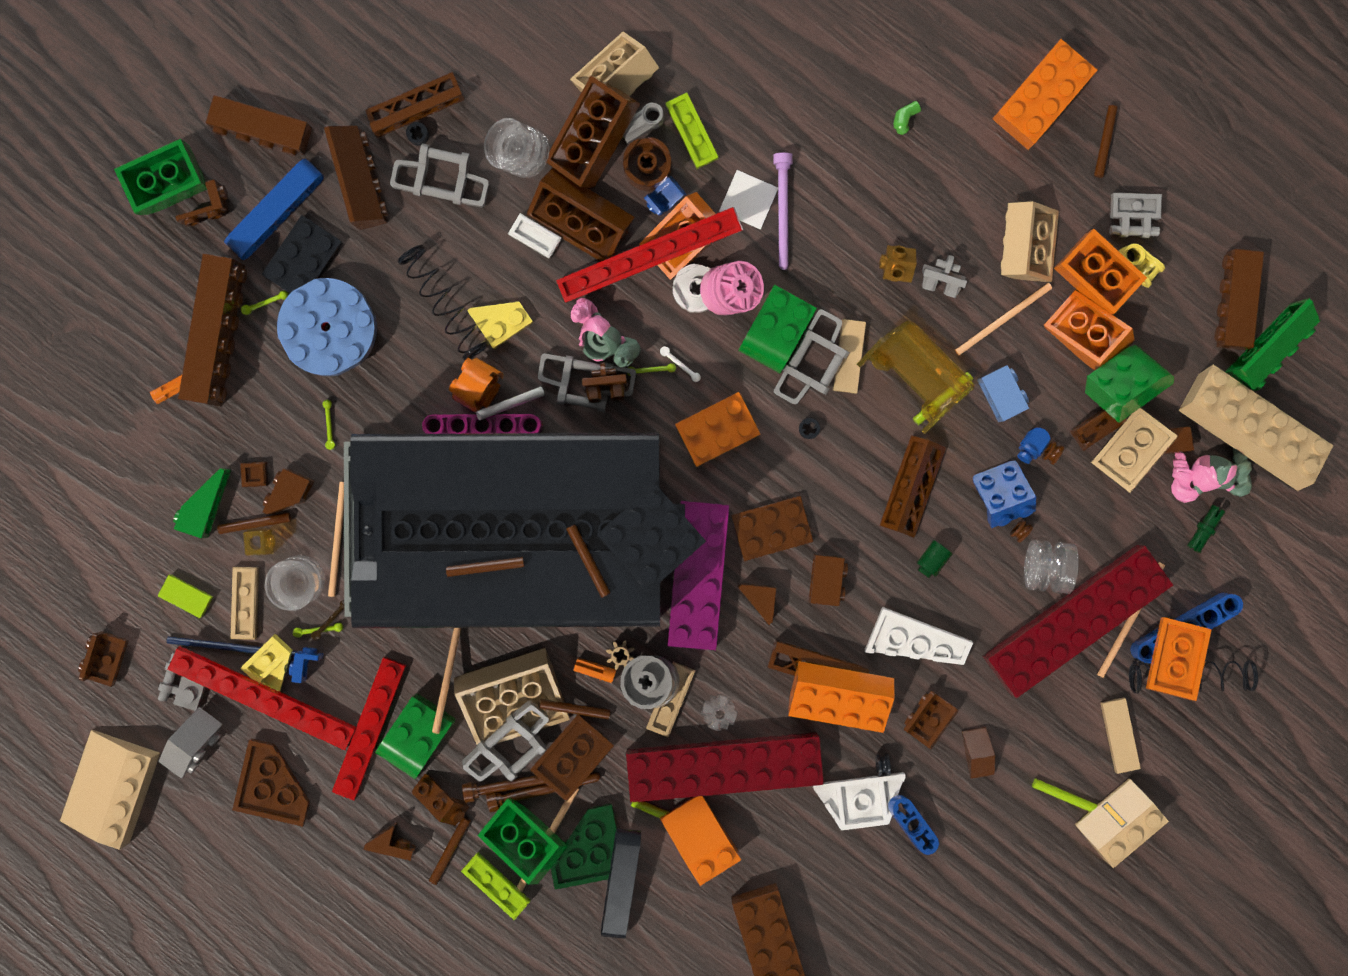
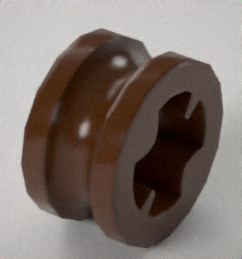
M1052 441L1044 451L1042 459H1048L1050 464L1054 465L1062 455L1064 446H1057L1056 442Z
M1022 519L1012 529L1010 536H1015L1017 538L1016 541L1020 543L1030 534L1033 526L1027 525L1026 520Z

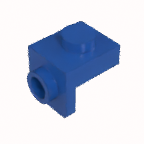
M669 176L652 193L647 194L644 199L647 201V207L650 211L660 216L668 213L687 194L675 179Z
M304 647L302 651L296 652L294 661H291L289 667V675L292 676L291 682L302 683L306 681L309 660L319 661L323 659L324 653H317L316 648Z

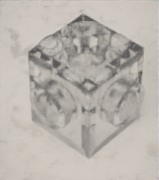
M718 694L717 697L711 695L709 701L705 700L701 714L704 715V722L708 723L707 727L721 731L722 728L728 729L729 724H734L738 711L734 710L735 705L734 702H731V698ZM722 710L724 716L722 718L716 717V711Z

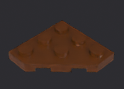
M251 738L248 741L232 810L303 827L306 822L310 800L276 745Z

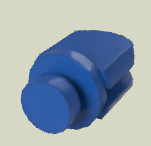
M1035 428L1029 431L1020 443V452L1017 457L1026 464H1029L1032 459H1037L1050 443L1049 433L1042 428Z

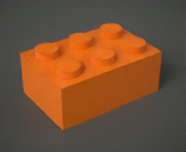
M1095 229L1087 232L1054 267L1082 295L1111 314H1115L1147 279L1141 271Z

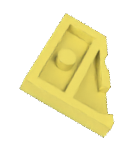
M520 302L475 307L467 310L493 349L533 323Z
M274 634L240 669L251 679L280 692L293 650Z

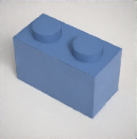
M1008 365L977 380L998 422H1003L1029 409L1027 405L1029 399L1025 391L1019 389L1016 383L1018 377L1012 368L1009 369Z

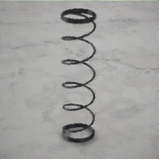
M423 245L414 246L402 254L397 262L399 265H404L414 260L407 270L406 276L408 278H421L431 274L421 286L419 295L421 297H432L445 292L435 303L432 314L443 316L459 310L447 323L445 333L453 335L471 329L458 345L457 351L465 353L462 356L464 360L475 357L484 351L490 343L486 340L468 351L459 350L461 344L477 328V325L456 332H447L449 324L465 306L441 314L434 313L437 304L452 290V287L430 295L421 294L425 284L439 269L437 268L419 276H409L408 273L413 264L426 253Z
M1247 660L1243 669L1237 662L1229 661L1225 665L1222 674L1214 662L1208 661L1204 664L1205 667L1208 663H1212L1217 668L1221 678L1222 692L1225 689L1224 673L1230 663H1235L1240 668L1243 675L1244 691H1247V689L1254 691L1257 688L1258 670L1252 660ZM1132 663L1130 665L1129 683L1134 694H1139L1142 688L1140 665H1145L1150 670L1149 666L1145 663ZM1249 663L1252 666L1254 677L1252 688L1248 681ZM1136 672H1137V689L1135 688V684H1134V677H1135V673H1136ZM1200 682L1199 692L1202 691L1201 682Z

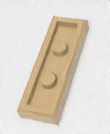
M842 319L838 346L850 353L847 359H843L834 375L832 391L857 394L866 322Z
M233 567L231 639H257L259 567Z
M674 661L672 664L676 667L680 676L676 697L669 704L654 708L646 726V729L669 737L695 673L694 669Z
M1126 698L1100 702L1115 773L1119 774L1141 769Z

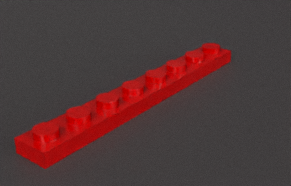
M732 207L556 281L566 303L743 231L735 207Z
M181 646L176 649L167 669L342 750H346L356 729V726Z

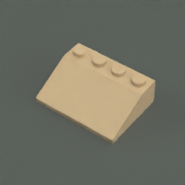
M546 648L454 677V693L476 744H479L482 740H487L506 722V718L509 715L513 714L527 701L531 700L537 705L540 699L564 702ZM543 709L547 713L549 721L541 729L570 720L568 713ZM531 710L520 719L531 728L541 717ZM512 729L498 743L522 735Z
M91 730L60 821L98 843L118 850L128 845L131 841L160 753Z

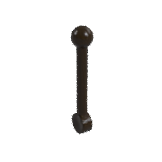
M344 600L340 602V606L317 631L311 633L312 639L319 640L321 633L345 609Z

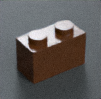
M813 555L808 602L839 606L840 601H844L845 587H842V578L847 577L848 563H844L845 558Z

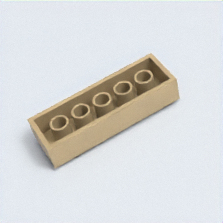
M1214 364L1198 374L1178 410L1297 491L1315 483L1333 448L1331 443Z

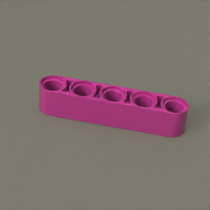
M476 414L429 415L422 423L423 431L426 434L481 433L477 429V423L480 420ZM496 414L485 418L489 423V428L482 433H540L543 425L540 418L532 414ZM437 419L441 426L439 431L433 433L429 429V424L432 420ZM461 419L465 427L463 431L457 433L453 429V424L456 420ZM505 419H510L513 422V428L509 432H503L501 429V423ZM529 419H534L537 422V428L533 432H527L525 429V423Z

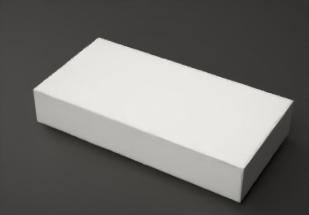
M521 213L508 233L511 237L548 259L551 258L562 240L560 236Z

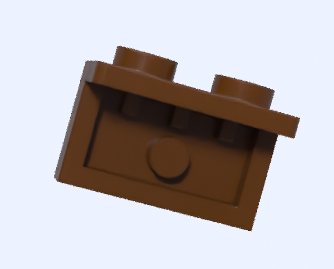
M102 631L93 633L86 642L85 648L87 653L78 668L80 673L79 680H91L110 687L114 686L129 640Z
M933 691L923 695L918 703L920 706L915 714L911 713L904 723L906 725L904 731L929 749L933 748L959 711Z

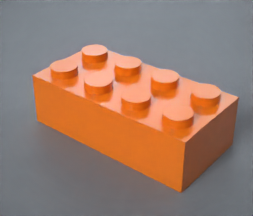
M1060 39L992 120L1029 150L1097 72V69Z
M799 661L789 696L788 716L884 733L895 698L894 678Z

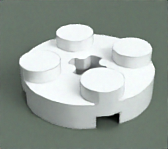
M690 264L677 273L673 282V296L681 308L690 313H700L708 310L703 303L701 294L691 293L690 289H692L693 282L697 285L701 284L704 274L711 268L699 264Z

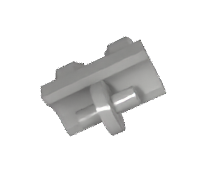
M948 255L946 261L937 259L935 266L941 267L943 270L924 264L922 269V287L924 289L935 291L938 280L946 282L943 293L953 298L957 297L961 287L965 288L967 280H965V276L950 272L951 270L959 273L961 267L960 265L953 264L954 256Z

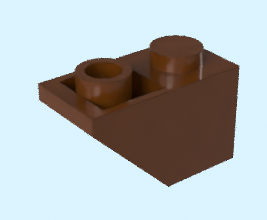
M283 468L282 472L278 471L273 480V484H275L273 491L268 493L263 501V506H265L263 513L274 514L304 503L315 481L291 469Z

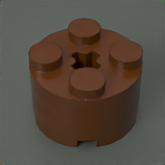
M651 137L637 139L626 148L623 157L624 174L633 187L642 191L652 192L671 174V155L667 146L660 140ZM643 161L645 163L652 161V167L643 168Z

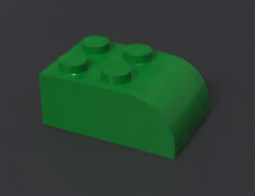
M178 139L114 169L133 212L137 215H147L164 210L207 190L206 180L192 149L182 139Z
M774 285L738 351L780 374L817 308Z
M1133 345L1087 376L1085 393L1120 423L1173 385L1174 376L1139 346Z
M416 693L411 697L375 753L416 780L456 719L444 711L439 734L432 733L437 706Z
M507 798L477 835L528 885L538 884L568 848V845L534 813L511 798Z

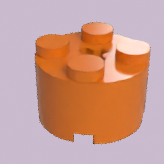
M467 358L461 367L462 373L458 379L452 381L449 391L452 393L453 400L476 413L482 406L487 408L492 403L501 386L497 383L498 378L503 379V373L478 358L473 360Z

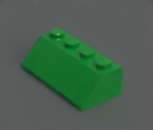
M1308 298L1289 304L1254 341V348L1245 350L1225 373L1252 391L1256 392L1261 389L1266 383L1264 379L1270 373L1274 374L1282 367L1283 364L1281 362L1284 358L1292 356L1299 349L1298 344L1303 339H1308L1316 331L1314 327L1320 322L1313 301Z

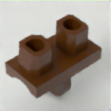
M605 362L600 363L601 370L591 371L592 378L582 379L583 390L587 395L589 403L601 402V391L610 390L611 400H624L625 388H627L626 374L616 375V369H606Z

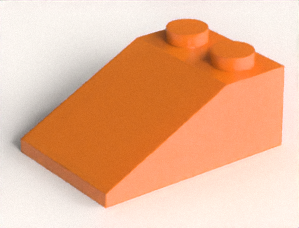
M697 192L686 196L639 245L708 218L716 213ZM711 244L658 265V267L672 280L682 268L689 265Z
M1076 290L1044 324V327L1094 370L1128 348L1135 341L1133 328Z
M703 796L692 797L660 818L700 886L741 861L738 849Z

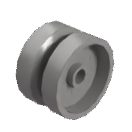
M660 655L639 656L632 659L624 667L621 675V690L624 697L633 706L640 709L659 708L669 704L676 697L680 676L676 667L669 659Z

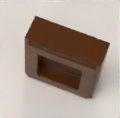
M267 462L240 463L242 487L268 486Z

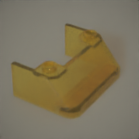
M905 321L880 338L857 363L859 367H862L871 360L873 366L878 370L889 371L892 368L925 401L921 406L923 417L929 423L921 430L924 434L939 423L974 389L971 379L918 325L911 321Z

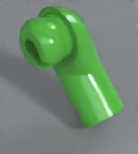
M917 101L900 108L896 112L893 126L898 134H906L909 131L910 117L921 112Z

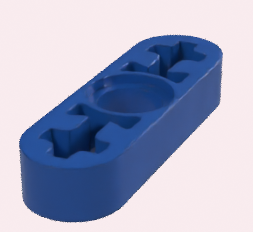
M903 795L893 796L888 804V809L919 851L926 855L933 854L939 846L937 836L909 799ZM899 803L903 804L902 807L908 814L904 815L899 811ZM918 819V827L910 831L908 828L910 821ZM923 835L929 839V845L925 846V842L919 836Z

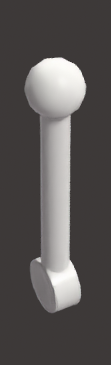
M664 346L660 349L662 356L670 358L688 373L694 382L700 381V374L694 373L673 356L668 347Z

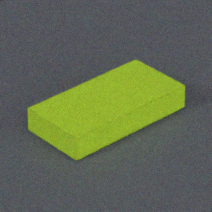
M168 575L158 594V597L198 618H203L213 598L210 594L173 575Z

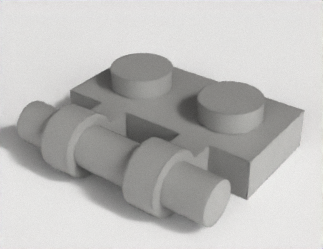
M1111 194L1110 218L1120 219V224L1111 225L1109 234L1118 235L1120 238H1127L1128 235L1140 236V238L1159 236L1160 228L1152 227L1151 220L1161 219L1162 194ZM1130 219H1141V226H1130Z
M174 653L171 654L170 661L166 662L165 670L168 669ZM167 670L164 680L160 682L158 688L160 691L158 700L167 702L169 694L172 693L176 695L173 704L196 711L201 705L206 687L185 677H181L179 686L174 685L173 681L176 673Z

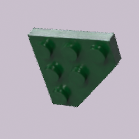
M612 803L588 808L565 842L568 848L551 867L555 890L608 880L617 828Z

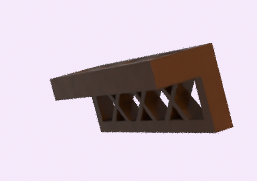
M453 72L368 108L365 112L373 133L379 138L465 99ZM451 80L454 87L439 93L441 85ZM426 91L433 94L432 97L417 102L420 93ZM399 102L411 103V106L395 112ZM381 110L389 113L388 116L375 121L372 115Z
M911 435L879 526L915 538L946 447ZM934 448L936 452L934 458L930 460V455ZM924 473H926L927 478L925 482L922 483ZM918 495V503L917 505H914L915 497ZM911 518L909 529L906 530L905 526L907 520Z
M775 640L767 668L795 676L796 671L789 669V667L794 665L795 669H797L796 663L802 660L812 664L867 674L870 671L867 667L779 640ZM777 652L788 655L791 663L783 667L774 664Z

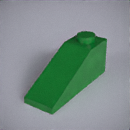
M220 468L181 506V509L177 510L173 520L176 523L174 530L201 539L209 537L231 473L230 469Z

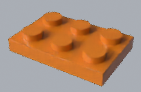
M739 392L675 424L696 467L761 435Z
M1162 617L1160 619L1146 689L1197 701L1212 629Z

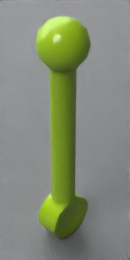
M282 290L279 295L251 306H242L241 312L249 315L254 309L279 299L285 300L289 294L287 291Z
M670 363L667 366L628 368L634 369L636 373L657 371L672 373L676 370V365Z
M324 400L322 405L326 413L328 438L325 447L328 450H332L336 446L332 440L330 415L332 402Z
M336 623L334 626H328L323 632L332 630L340 632L343 630V625ZM295 628L293 636L299 638L303 634H310L319 628L303 630Z

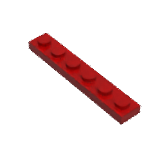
M383 657L332 793L351 800L356 799L406 669V664Z

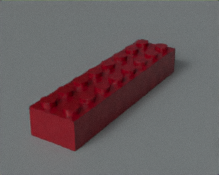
M1136 545L982 657L1008 693L1017 699L1171 588L1173 584L1146 546Z
M817 732L626 750L630 803L824 785L820 739Z

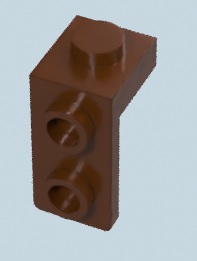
M216 180L205 182L212 205L175 216L176 221L186 227L198 225L200 223L199 220L202 219L214 220L223 217V213L229 212L226 202L229 196L225 186Z
M427 774L423 775L412 790V794L442 823L456 826L464 818L465 812L470 807L463 800L450 797Z

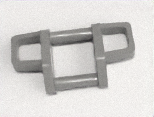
M423 143L419 152V162L396 160L390 180V185L394 189L411 192L413 195L422 196L423 194L453 201V204L457 205L466 204L483 208L486 204L490 184L487 179L469 174L470 154L464 152L457 154L430 148V145ZM429 157L459 164L455 192L424 185L429 166ZM401 167L418 168L414 187L397 183ZM467 179L484 185L479 201L463 198Z
M822 309L817 311L810 326L803 332L802 335L804 337L789 364H785L783 368L784 372L774 389L776 395L792 404H797L810 386L825 395L828 393L830 382L843 359H847L850 353L834 344L842 326L841 319ZM821 315L832 319L837 324L831 341L812 332ZM812 340L836 353L820 382L796 370ZM787 374L806 383L796 398H791L780 391V387Z
M542 354L538 379L560 387L557 398L558 405L572 404L597 409V412L605 413L608 396H611L609 390L601 391L602 401L599 403H589L587 397L567 394L572 369L591 372L593 370H601L600 364L573 359V356L566 355V357ZM551 359L565 362L561 383L543 376L546 360ZM606 363V369L615 368L618 372L631 375L629 390L625 392L624 397L632 396L636 371L634 369L613 366L614 364Z
M527 701L513 714L509 715L506 718V722L487 740H482L463 759V769L478 781H483L499 768L507 779L513 781L518 776V772L538 754L542 755L547 750L546 745L537 735L541 728L549 721L547 713L540 709L533 701ZM532 710L541 718L530 728L520 718ZM514 729L529 741L532 748L511 766L506 758L496 751L493 746ZM480 754L492 762L482 771H478L470 765Z

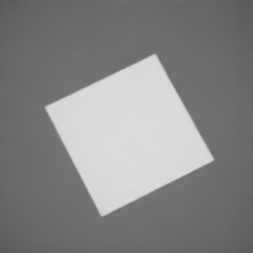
M737 170L719 212L735 207L740 221L761 229L778 187Z

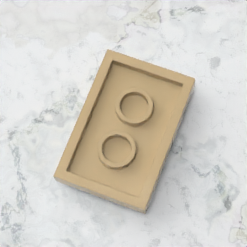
M1139 408L1131 414L1091 463L1131 493L1178 436L1143 409Z

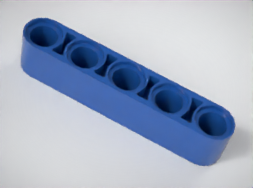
M306 158L299 161L226 237L224 243L241 260L250 257L318 187L324 179V175Z
M1220 593L1173 620L1189 622L1196 626L1213 629L1238 615L1243 609V601L1235 594ZM1230 598L1232 605L1226 610L1224 606L1225 601ZM1209 610L1211 618L1205 622L1203 616ZM1159 628L1132 643L1130 652L1135 659L1151 663ZM1147 645L1149 652L1145 657H1142L1140 653L1141 648Z

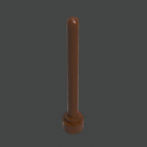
M598 772L591 773L581 785L598 782L601 778ZM545 784L504 795L501 793L497 794L496 792L486 794L489 812L492 813L498 811L507 798L520 801L555 791Z
M536 775L480 786L469 782L462 784L464 802L468 803L474 802L475 799L479 798V795L546 783Z

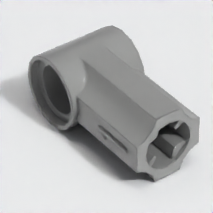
M648 103L641 111L634 115L623 135L627 144H630L652 129L660 128L663 125L665 117L659 104ZM657 111L660 115L657 120L649 121L647 119L648 113Z

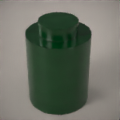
M933 540L916 563L920 566L918 571L927 578H930L931 575L937 577L953 553Z

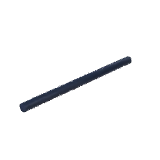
M167 637V644L247 653H256L261 648L258 646ZM292 651L291 658H294L297 651Z

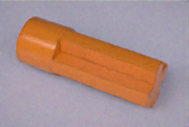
M182 375L150 392L156 404H160L179 393Z
M579 657L573 670L609 683L613 682L616 673L615 669Z

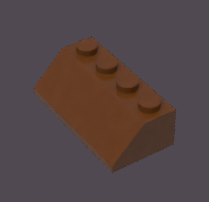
M591 75L549 151L545 162L580 187L594 188L638 110L640 103L623 91Z
M357 125L324 127L350 223L358 230L386 224L385 216H388L389 212L385 201L381 202L379 193L383 192L379 178L375 179L373 170L376 169L373 156L368 155L366 147L370 146L366 132H362Z
M553 167L540 180L526 214V217L600 262L614 256L635 218L590 189L580 187Z

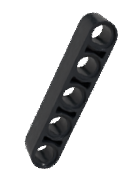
M616 828L601 923V937L626 938L641 844V830Z

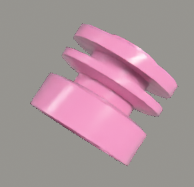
M735 261L711 268L704 274L700 287V294L706 307L717 315L725 316L753 310L760 303L764 292V283L760 272L755 266L744 261Z

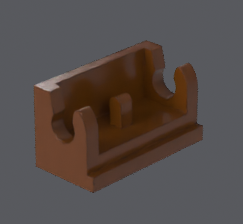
M1102 409L1070 430V432L1084 451L1122 426L1127 420L1124 419L1118 423Z

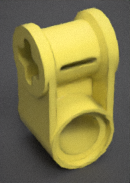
M1131 244L1121 248L1119 252L1127 260H1129L1127 257L1128 250L1134 253L1135 258L1131 263L1147 277L1141 284L1142 286L1149 288L1155 276L1165 270V266L1141 245Z

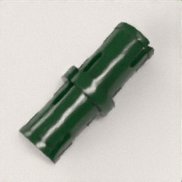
M1211 505L1202 523L1199 522L1196 526L1198 529L1187 544V547L1193 548V551L1201 554L1210 536H1214L1216 533L1215 528L1226 512L1222 509L1219 510V507Z

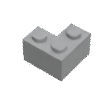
M199 707L168 739L158 762L181 779L188 772L192 774L201 763L199 760L206 752L204 749L208 745L212 747L220 738L221 734L218 732L222 723Z

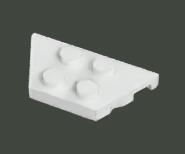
M905 773L823 782L824 785L813 786V789L841 830L888 825L892 817L888 804L893 796L899 794L902 782L905 780Z

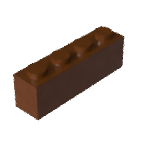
M213 95L206 124L213 128L212 132L227 136V133L236 135L235 138L246 143L254 140L259 142V146L273 150L274 146L282 148L283 153L291 156H296L297 153L305 155L312 127L305 121Z
M1234 249L1227 252L1222 261V268L1225 269L1224 279L1220 283L1222 299L1217 308V316L1220 318L1219 326L1216 328L1214 336L1217 341L1216 347L1239 350L1254 348L1264 252Z

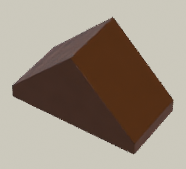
M739 584L738 588L767 624L770 625L773 622L776 588L773 586Z
M986 727L962 731L970 778L994 775L995 753Z

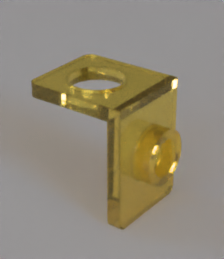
M272 530L243 533L245 555L273 554L275 537L272 534ZM254 536L260 537L261 548L259 550H255L250 546V540Z

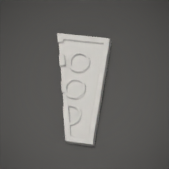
M882 607L866 645L865 652L883 653L889 656H907L913 659H930L937 662L964 665L973 642Z

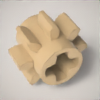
M626 640L623 641L622 645H618L616 641H613L614 649L606 650L607 653L611 654L607 663L613 661L615 663V670L618 669L619 665H624L625 667L628 660L635 659L633 656H630V652L634 650V647L628 649ZM620 649H623L627 658L623 657L621 661L617 660V655L614 652H619Z

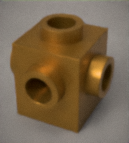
M887 245L885 255L881 254L879 269H883V279L912 283L917 264L916 249Z

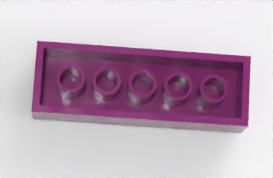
M681 501L680 504H685V518L706 542L674 569L668 646L716 650L729 505Z

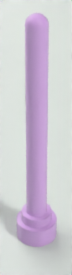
M775 153L773 154V164L776 165L778 170L779 268L786 270L788 268V169L793 164V154Z

